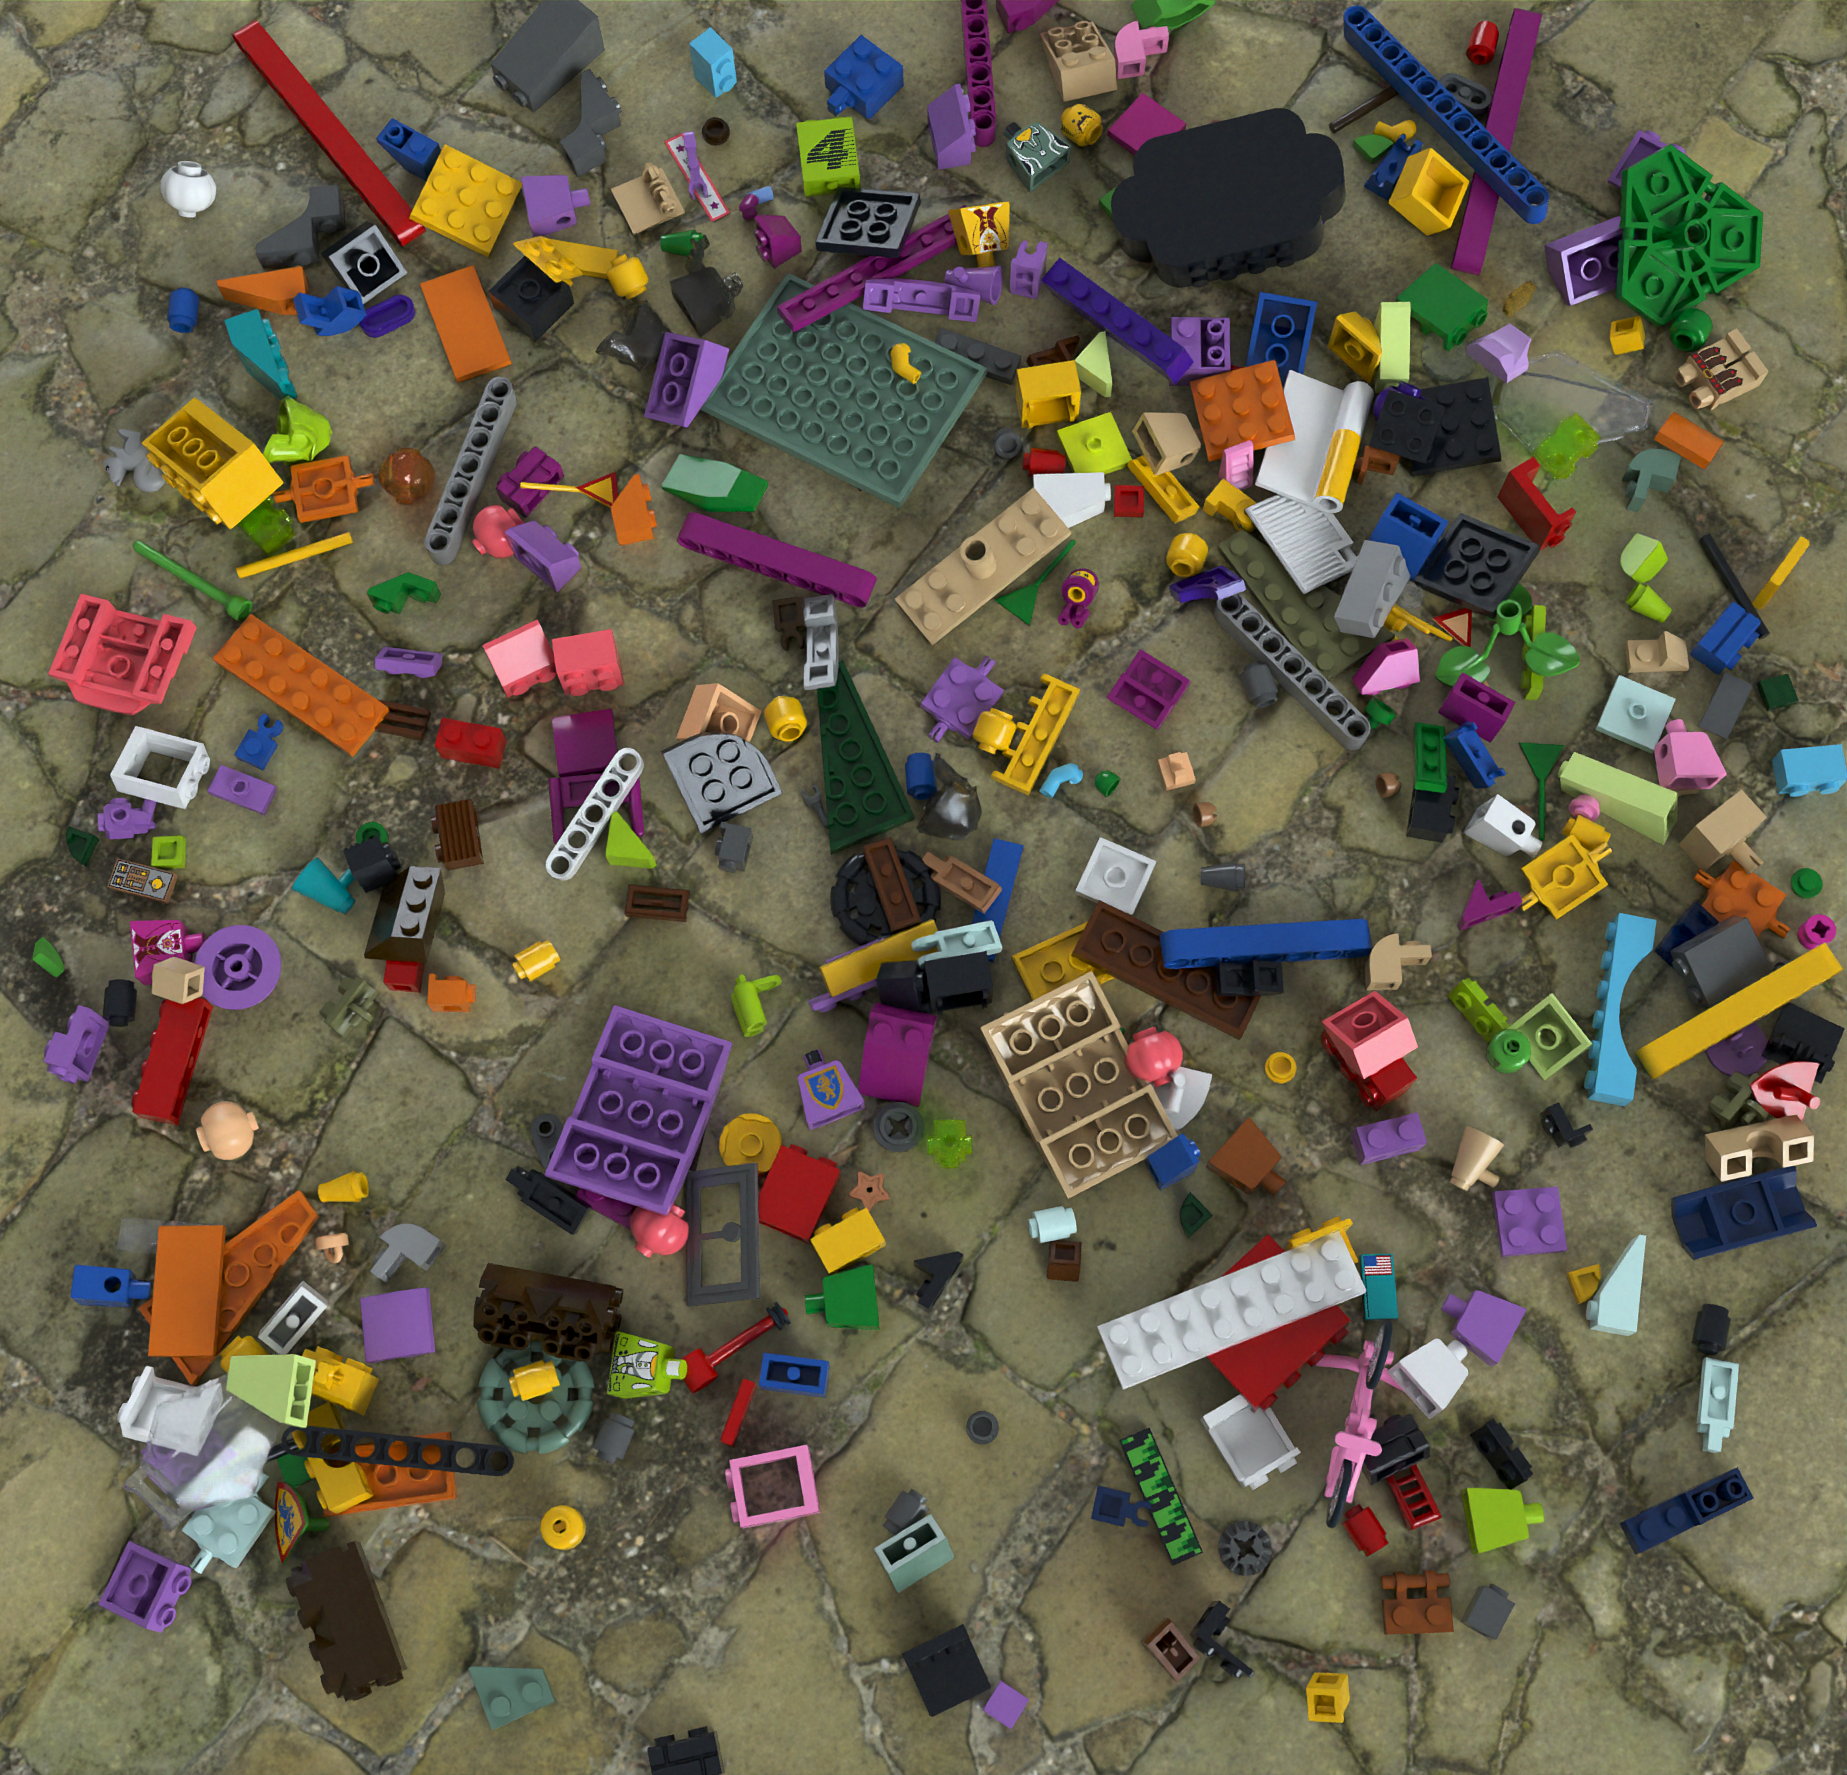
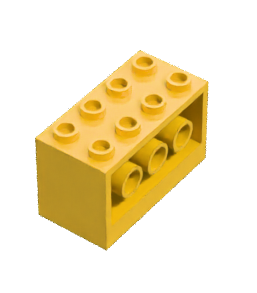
M196 397L142 442V445L149 452L146 458L155 468L162 470V478L173 489L176 487L186 500L190 499L202 513L205 511L207 516L216 525L222 522L230 530L284 483L251 440Z

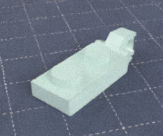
M1707 1357L1703 1359L1697 1414V1432L1704 1433L1702 1451L1715 1454L1721 1452L1722 1437L1728 1438L1730 1430L1734 1427L1739 1372L1738 1363Z

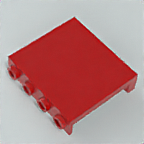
M1267 1234L1221 1277L1285 1251ZM1334 1305L1206 1356V1358L1251 1405L1250 1410L1253 1413L1259 1408L1266 1411L1278 1399L1275 1393L1283 1386L1287 1389L1291 1388L1302 1377L1299 1373L1301 1369L1307 1364L1311 1367L1315 1366L1326 1355L1323 1351L1326 1346L1331 1342L1336 1346L1349 1334L1346 1328L1349 1326L1350 1319L1337 1305Z

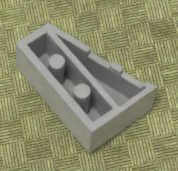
M1364 540L1334 616L1340 632L1370 638L1376 637L1411 577L1406 566V560L1403 558L1398 545Z

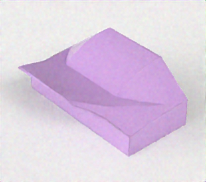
M1509 323L1501 329L1486 334L1466 345V354L1502 381L1508 383L1528 370L1529 361L1527 353L1531 338Z

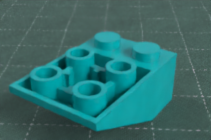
M258 309L225 319L232 345L246 371L280 401L286 396L293 399L298 398L295 387L288 376L290 372L287 363L280 352L282 348L277 334L274 333L269 319H263Z

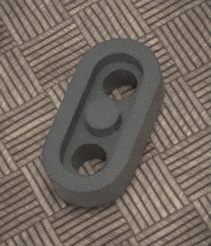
M1448 73L1440 78L1439 82L1447 90L1453 91L1454 93L1451 94L1472 115L1479 116L1487 112L1492 95L1486 87L1456 73Z
M550 1113L537 1116L531 1124V1135L545 1169L549 1165L564 1128L559 1118ZM550 1124L552 1126L551 1131L547 1134L541 1133L542 1126Z

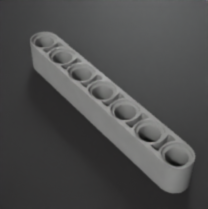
M494 377L488 382L426 534V549L433 562L438 565L450 564L458 553L517 404L516 395L511 382L505 377ZM500 393H507L503 397H497ZM490 418H497L493 422H487ZM480 443H487L483 447H476ZM470 468H477L472 473H466ZM461 493H467L463 498H456ZM449 519H457L452 524H445ZM446 544L442 550H435L438 545Z
M1240 593L1217 600L1214 610L1216 621L1256 661H1260L1262 665L1268 664L1273 678L1343 747L1348 750L1362 748L1371 729L1367 718ZM1228 604L1233 606L1235 610L1226 611L1222 606ZM1251 625L1256 631L1248 632L1242 626ZM1270 645L1276 648L1277 651L1270 653L1263 647ZM1293 666L1298 672L1294 674L1289 673L1284 667ZM1314 687L1319 693L1315 695L1310 694L1305 688ZM1327 708H1336L1340 715H1331L1328 713ZM1354 728L1359 730L1361 736H1352L1348 729Z

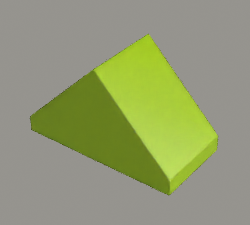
M615 811L611 815L605 854L609 865L653 869L657 866L654 856L621 815Z

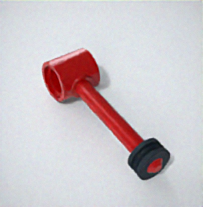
M775 1302V1307L772 1306V1309L766 1308L769 1315L708 1356H706L702 1348H699L683 1357L682 1360H685L687 1363V1374L683 1381L691 1394L702 1390L719 1377L714 1368L716 1365L774 1326L782 1330V1325L785 1326V1323L787 1325L791 1324L788 1319L787 1310L781 1307L778 1302Z

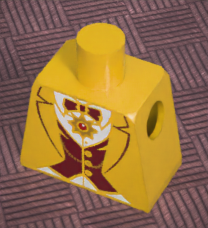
M1009 201L948 210L960 254L962 256L976 254L978 267L995 266L993 252L1006 250L1009 247Z

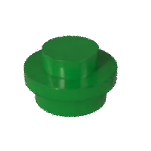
M1802 868L1792 875L1790 885L1795 895L1804 899H1810L1821 892L1823 881L1815 870Z

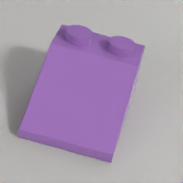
M665 332L644 417L687 428L722 378L729 348L707 340Z

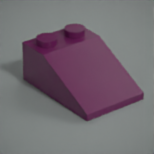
M875 1003L870 1012L858 1088L861 1095L894 1102H904L917 1107L920 1106L937 1016Z

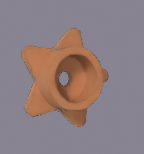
M858 1172V1185L849 1192L848 1196L861 1200L864 1208H867L870 1212L878 1201L890 1199L888 1193L882 1188L885 1175L880 1173L869 1177L863 1172ZM871 1187L873 1191L868 1193L867 1188Z

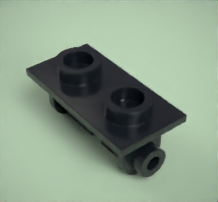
M1493 1418L1470 1434L1476 1443L1477 1449L1486 1457L1499 1480L1509 1490L1526 1482L1533 1475V1472L1530 1470L1532 1465L1529 1464L1518 1447L1510 1453L1506 1449L1514 1441L1501 1422L1497 1423Z

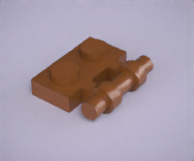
M1426 1570L1423 1574L1406 1575L1404 1571L1394 1572L1393 1575L1381 1576V1588L1394 1589L1395 1599L1382 1600L1384 1635L1454 1632L1451 1597L1437 1598V1587L1450 1586L1449 1574H1436L1434 1570ZM1407 1588H1424L1425 1598L1407 1599Z

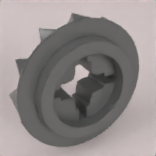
M904 1102L890 1103L880 1109L874 1119V1136L881 1147L893 1153L907 1152L909 1149L917 1146L923 1135L924 1123L922 1116L910 1104ZM890 1118L899 1124L908 1118L904 1126L908 1137L898 1132L890 1138L893 1126L888 1119Z
M1249 1521L1233 1523L1224 1530L1219 1540L1218 1550L1223 1564L1235 1574L1242 1576L1254 1575L1262 1571L1269 1563L1272 1554L1270 1537L1260 1525ZM1253 1536L1251 1549L1257 1555V1558L1254 1555L1246 1554L1238 1561L1240 1548L1233 1539L1246 1542Z

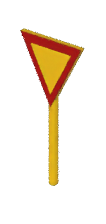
M616 471L581 486L520 483L521 488L581 492L608 507H611L618 497Z

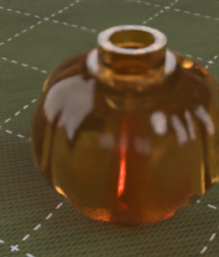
M413 448L397 449L396 453H391L384 459L379 469V482L382 488L390 495L396 497L397 503L404 505L413 504L414 499L424 497L433 486L435 471L431 462L420 455L419 450Z

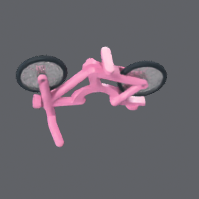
M1390 1320L1382 1322L1375 1342L1365 1340L1363 1346L1365 1351L1360 1354L1359 1359L1350 1356L1326 1354L1315 1365L1348 1369L1359 1373L1350 1407L1351 1412L1345 1421L1346 1429L1345 1432L1339 1431L1335 1434V1442L1339 1446H1335L1332 1449L1329 1473L1326 1476L1327 1485L1324 1495L1330 1498L1326 1524L1329 1528L1336 1527L1345 1502H1352L1366 1454L1378 1456L1382 1452L1381 1445L1377 1441L1371 1440L1377 1424L1376 1419L1369 1418L1373 1389L1377 1386L1379 1380H1382L1403 1391L1387 1373L1389 1369L1384 1367L1387 1364L1391 1365L1394 1357V1352L1389 1351L1392 1337V1322Z

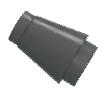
M1237 861L1201 867V885L1237 892V888H1245V864H1237Z

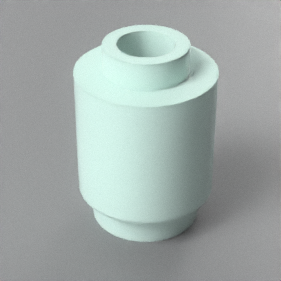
M1063 1206L1035 1211L1032 1212V1219H1028L1031 1238H1037L1039 1244L1069 1238L1070 1234L1077 1232L1075 1215L1072 1208L1064 1209Z

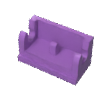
M1026 240L1020 244L1016 258H1012L1010 293L1035 300L1038 299L1043 283L1041 279L1046 274L1048 243L1040 241L1034 254H1027L1025 252L1027 249Z

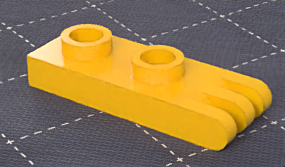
M1144 455L1128 462L1130 471L1174 524L1196 514L1200 508L1199 505L1170 471L1154 475Z

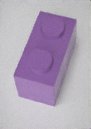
M1418 1112L1356 1127L1351 1134L1359 1165L1419 1151L1427 1144Z

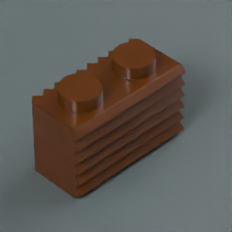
M466 799L459 802L455 801L453 803L436 805V816H431V824L434 834H439L440 844L435 845L438 863L443 862L448 871L484 864L476 808L472 800Z

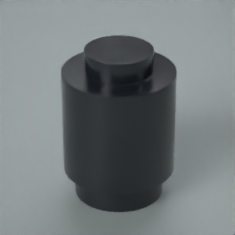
M114 979L110 980L108 987L105 988L102 1018L109 1021L108 1025L126 1027L128 1022L135 1020L137 990L134 989L135 983L133 981Z
M1703 1304L1702 1310L1697 1312L1692 1343L1698 1347L1697 1350L1707 1355H1717L1718 1351L1726 1349L1731 1319L1728 1317V1309L1714 1304Z

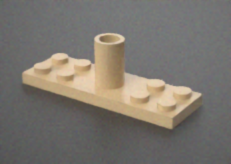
M1033 487L975 535L967 538L960 547L897 596L895 601L933 646L1069 537L1071 531Z

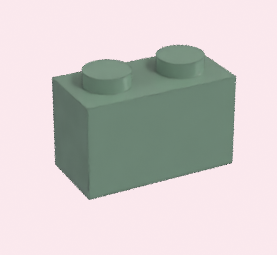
M931 1514L874 1548L884 1572L897 1593L955 1558L947 1538Z

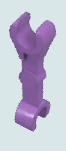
M694 131L684 132V145L689 161L688 168L691 173L688 187L690 198L695 200L694 190L702 189L704 198H707V185L699 171L700 165L697 160Z

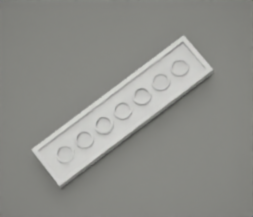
M1337 1231L1097 1327L1122 1389H1126L1362 1295L1366 1292V1288L1340 1231Z

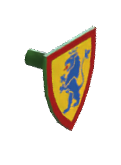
M277 1481L275 1533L281 1563L285 1565L303 1533L308 1531H327L329 1520L328 1518H310L305 1498L300 1496L291 1484Z

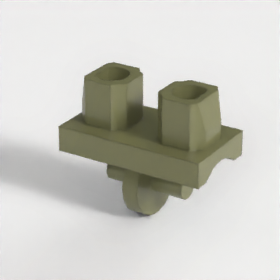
M359 976L355 980L344 977L338 986V992L343 995L337 1004L331 1001L326 1002L319 1011L320 1015L325 1019L324 1022L344 1038H346L353 1027H357L362 1019L368 1023H371L374 1019L368 1013V1010L374 1004L372 1001L379 992Z
M1735 1071L1726 1084V1088L1736 1094L1731 1101L1718 1093L1710 1101L1709 1111L1720 1119L1722 1129H1732L1740 1118L1744 1124L1749 1125L1753 1119L1758 1122H1764L1768 1117L1765 1109L1755 1101L1749 1087L1760 1075L1754 1073L1750 1078Z

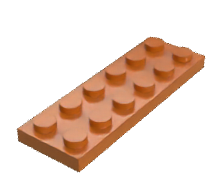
M252 614L245 619L212 658L223 669L351 757H354L372 735L378 723L384 720L383 717L390 713L386 705Z

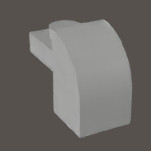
M396 1225L380 1236L382 1240L389 1244V1247L386 1250L382 1249L375 1256L372 1262L374 1267L370 1272L388 1283L406 1257L427 1271L446 1245L418 1225Z

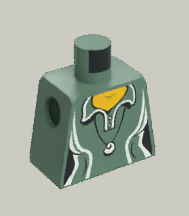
M1012 122L1004 130L1003 134L1009 140L1006 144L1007 162L1029 192L1070 163L1071 146L1039 122L1032 123L1024 130L1016 122Z

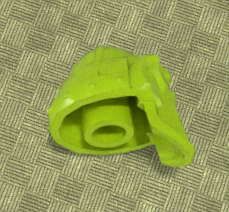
M286 396L281 400L276 425L277 434H272L263 456L269 463L283 461L286 466L312 462L314 457L330 443L333 431L330 428L329 421L320 412L314 411L304 403Z

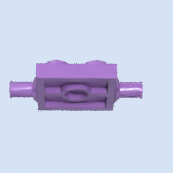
M989 656L984 657L977 669L969 667L954 657L921 702L920 707L930 713L937 721L935 727L928 734L931 740L934 738V742L938 743L947 729L958 732L970 740L980 714L983 711H990L1003 695L1004 690L991 682L986 676L996 664L993 659L989 662Z

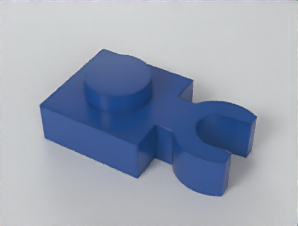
M263 714L259 718L257 733L250 729L248 730L234 754L237 759L262 771L278 746L272 738L280 735L284 728L280 720H277L273 727L267 728V724L270 721L267 714Z

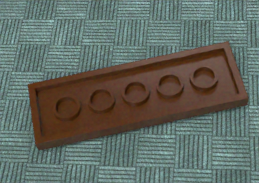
M1101 900L1098 901L1071 955L1072 957L1238 1040L1242 1038L1261 996H1216L1214 966L1180 969L1165 968L1159 938L1163 931Z

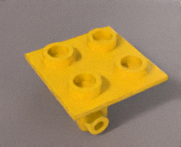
M538 236L513 243L518 250L556 283L564 281L571 287L573 285L571 278L582 276L583 274L576 267V263L568 256L562 255L556 250L555 244L546 237Z

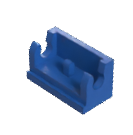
M1405 134L1400 135L1396 144L1393 145L1364 185L1365 188L1387 201L1394 191L1408 156L1421 152L1423 145L1421 141L1416 139L1411 147L1404 142L1406 139Z
M1466 721L1443 739L1473 787L1490 788L1495 784L1493 779L1505 776L1506 772L1503 768H1498L1475 731L1478 728L1475 722Z

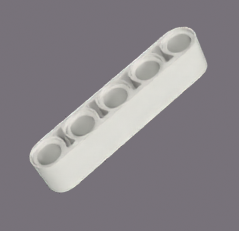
M623 748L615 754L546 860L547 872L552 877L564 881L571 879L576 874L610 822L611 815L618 810L641 775L644 761L634 749ZM627 756H634L637 760L635 768L630 771L622 770V760ZM616 781L620 785L619 792L613 797L606 796L604 792L606 784ZM593 807L602 808L603 816L598 822H590L588 820V812ZM578 832L584 833L586 836L585 844L580 848H573L571 845L572 836ZM560 858H566L569 862V868L563 874H557L554 870V864Z

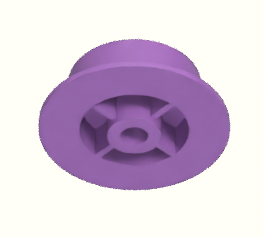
M248 925L229 926L215 932L202 944L194 961L195 964L205 967L202 995L217 1007L228 1010L246 1009L263 1001L275 988L281 974L282 964L279 949L272 938L262 930Z

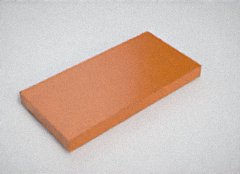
M474 265L420 283L457 383L512 364Z
M159 1226L148 1356L216 1357L226 1234L225 1226Z
M451 1432L414 1436L452 1441ZM395 1441L389 1447V1455L395 1461L404 1459L407 1454V1446L401 1441ZM373 1442L355 1445V1452L360 1457H368L374 1450ZM433 1444L426 1446L422 1452L423 1460L428 1464L436 1463L441 1456L440 1449ZM340 1447L332 1448L330 1454L337 1452ZM330 1459L333 1468H341L352 1463L351 1461ZM355 1462L362 1467L373 1497L338 1514L329 1511L328 1508H323V1517L457 1499L455 1472Z

